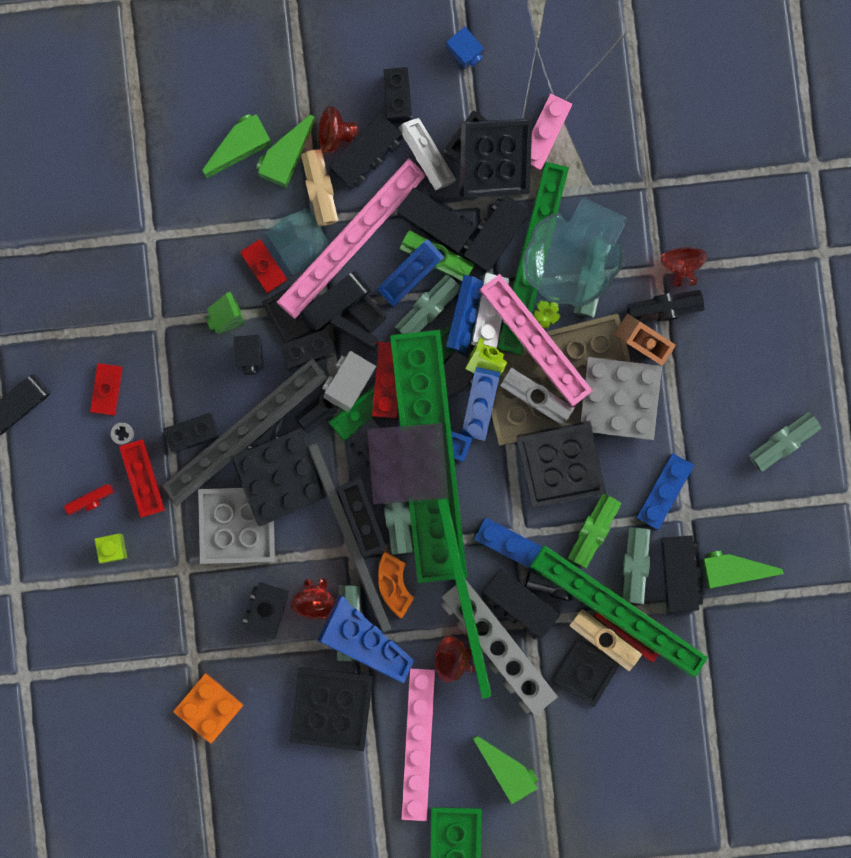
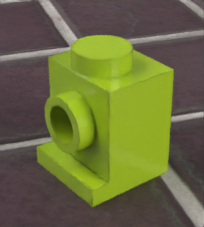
M479 338L469 355L465 369L475 373L476 367L500 372L501 375L507 364V361L503 360L504 354L494 347L483 344L484 339Z

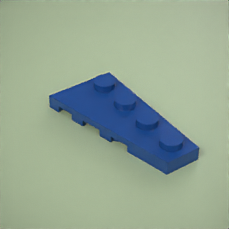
M337 596L317 641L396 681L404 683L414 660L392 640H389L379 628L371 624L360 611L352 607L343 596Z

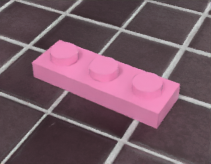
M551 93L532 131L531 167L539 171L542 170L572 107V103Z

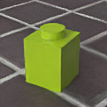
M123 534L95 538L99 563L104 564L128 559Z

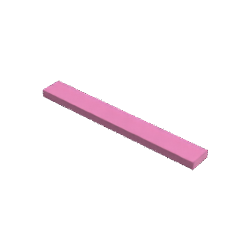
M408 159L277 301V304L292 318L296 319L300 312L310 304L407 198L413 187L416 188L427 176L425 172L412 160Z

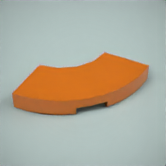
M384 551L378 568L379 589L389 609L402 619L414 599L403 583V571L406 563Z

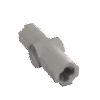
M513 368L510 369L500 387L527 403L531 408L540 411L562 426L574 410V407L549 392L544 386L538 385ZM536 390L541 391L544 395L543 402L534 403L530 398V394Z

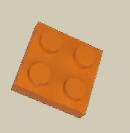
M205 673L173 712L212 744L244 705Z

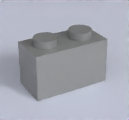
M352 351L349 352L347 357L341 356L335 366L338 372L334 378L329 376L322 388L326 391L323 398L348 413L376 368L375 365Z

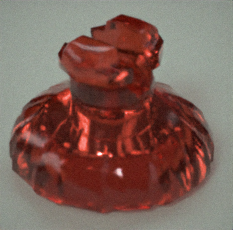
M327 106L322 112L318 141L320 149L324 153L335 151L341 141L351 143L355 136L358 135V124L352 121L349 123L344 122L337 108Z
M695 247L671 249L661 256L662 265L667 270L675 273L674 285L677 287H681V279L683 277H688L690 279V286H695L697 284V277L694 271L700 269L707 260V253Z
M325 578L318 579L319 583L316 586H313L311 579H306L304 581L306 589L301 590L292 598V611L298 616L311 620L328 618L336 600L325 591L328 587Z
M447 636L443 638L435 654L437 674L446 683H452L460 679L465 671L468 673L475 672L474 665L469 664V658L472 656L471 649L466 650L464 644L456 637Z

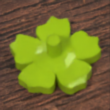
M539 300L536 303L538 310H534L532 315L543 329L548 328L550 322L554 324L559 320L560 314L557 313L559 311L557 302L552 300L548 303L547 301Z

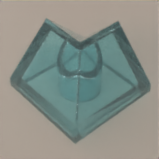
M308 208L286 216L266 233L291 275L312 264L330 245V242L320 226L318 227V223Z

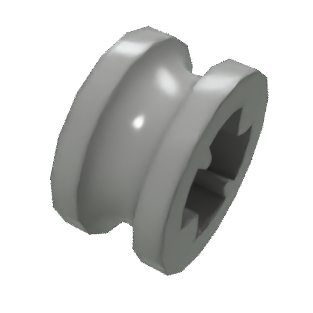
M118 423L111 430V438L119 445L131 443L134 438V430L126 423ZM121 427H126L125 431L129 433L128 438L124 437V441H119L120 437L116 435L117 430L121 431Z

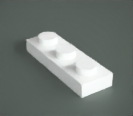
M419 118L405 122L398 127L435 190L449 186L456 181Z
M485 273L482 286L486 285L497 275ZM502 277L509 284V278ZM483 295L478 303L471 345H476L479 338L484 339L483 344L497 348L502 319Z

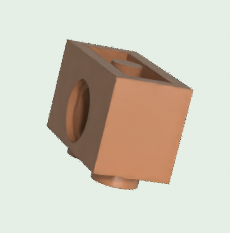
M628 313L614 333L618 338L662 366L676 346Z

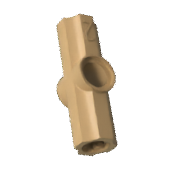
M321 149L301 154L307 178L305 182L310 202L312 201L318 227L339 222L333 200L334 192L330 176L326 172Z
M583 609L580 610L569 625V627L627 671L634 667L642 655L616 635L614 631L608 629ZM602 633H608L612 637V643L609 647L600 645L599 637Z

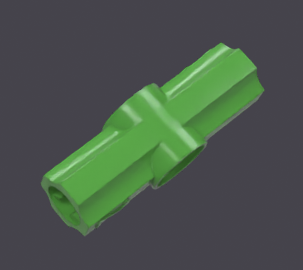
M409 230L399 250L411 255L427 239ZM431 242L444 255L443 261L438 263L433 269H438L461 282L464 275L470 276L475 266L474 263L447 250L443 245Z
M606 494L601 495L592 514L586 518L578 534L579 538L569 553L568 560L587 569L598 546L602 545L611 528L609 526L621 505L619 501Z

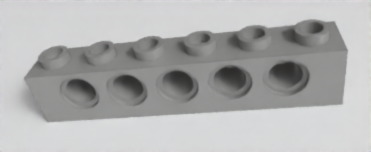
M466 580L470 601L474 607L475 623L485 621L489 626V631L486 635H478L482 653L485 652L490 659L487 664L495 674L500 672L506 680L502 683L511 694L514 692L518 694L521 698L518 704L526 714L531 711L535 716L558 698V696ZM455 585L441 596L444 600L441 605L449 615L454 613L460 621L456 624L466 635L467 631L463 615L459 611L460 600ZM495 641H501L504 644V651L500 655H494L490 651V646ZM510 661H517L520 665V670L515 675H510L506 672V665ZM528 680L533 681L535 684L534 692L529 695L524 694L521 690L522 684Z

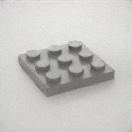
M588 357L585 382L593 391L582 401L580 422L591 421L593 433L654 440L662 366Z
M243 488L198 489L200 564L275 562L274 521L261 527L257 525Z

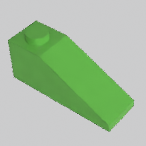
M251 114L245 115L238 120V124L234 125L202 171L206 178L272 145L257 114L253 116Z
M307 116L268 149L265 156L261 155L256 167L259 169L258 173L261 178L285 188L288 187L316 122L315 116Z
M231 292L226 293L207 308L209 315L205 317L210 330L215 329L217 334L245 324L238 303Z
M721 550L707 553V558L701 559L707 588L784 574L783 569L730 554L722 555Z
M478 735L473 737L511 804L538 789L535 783L539 780L532 768L526 770L523 764Z

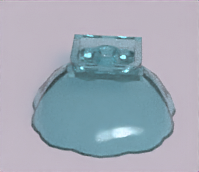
M583 197L571 221H565L560 214L545 217L534 228L531 241L524 253L526 280L533 287L537 288L541 295L550 302L571 304L573 306H585L593 302L596 298L606 293L613 278L622 268L624 253L620 242L616 243L628 219Z

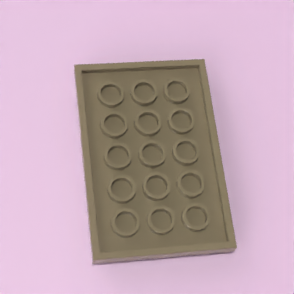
M618 313L546 332L584 380L588 357L631 362L626 342L614 335L621 324ZM523 346L521 356L499 351L504 354L503 360L507 361V364L499 378L491 414L498 445L502 446L517 442V435L562 426L500 387L510 369L513 368L568 403ZM536 390L530 394V398L534 403L538 404L543 402L544 395L541 391ZM583 399L573 406L574 410L563 426L580 423Z

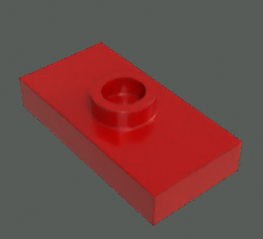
M261 239L240 252L267 294L288 281Z
M97 363L90 412L116 416L123 372L122 366Z
M106 484L66 504L64 509L67 515H73L85 508L87 512L101 505L99 501L115 494L112 485Z

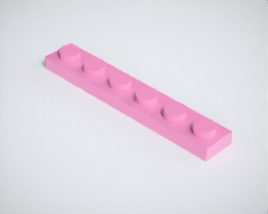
M500 274L480 289L485 299L572 407L593 391Z
M410 669L402 820L427 821L435 670Z

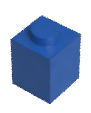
M465 26L446 41V48L464 69L469 66L475 67L483 59L484 47Z

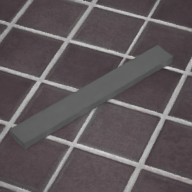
M310 359L164 483L162 487L172 503L178 506L229 463L231 456L242 452L327 380L328 377L316 361Z
M318 444L309 446V452L379 627L383 632L391 630Z

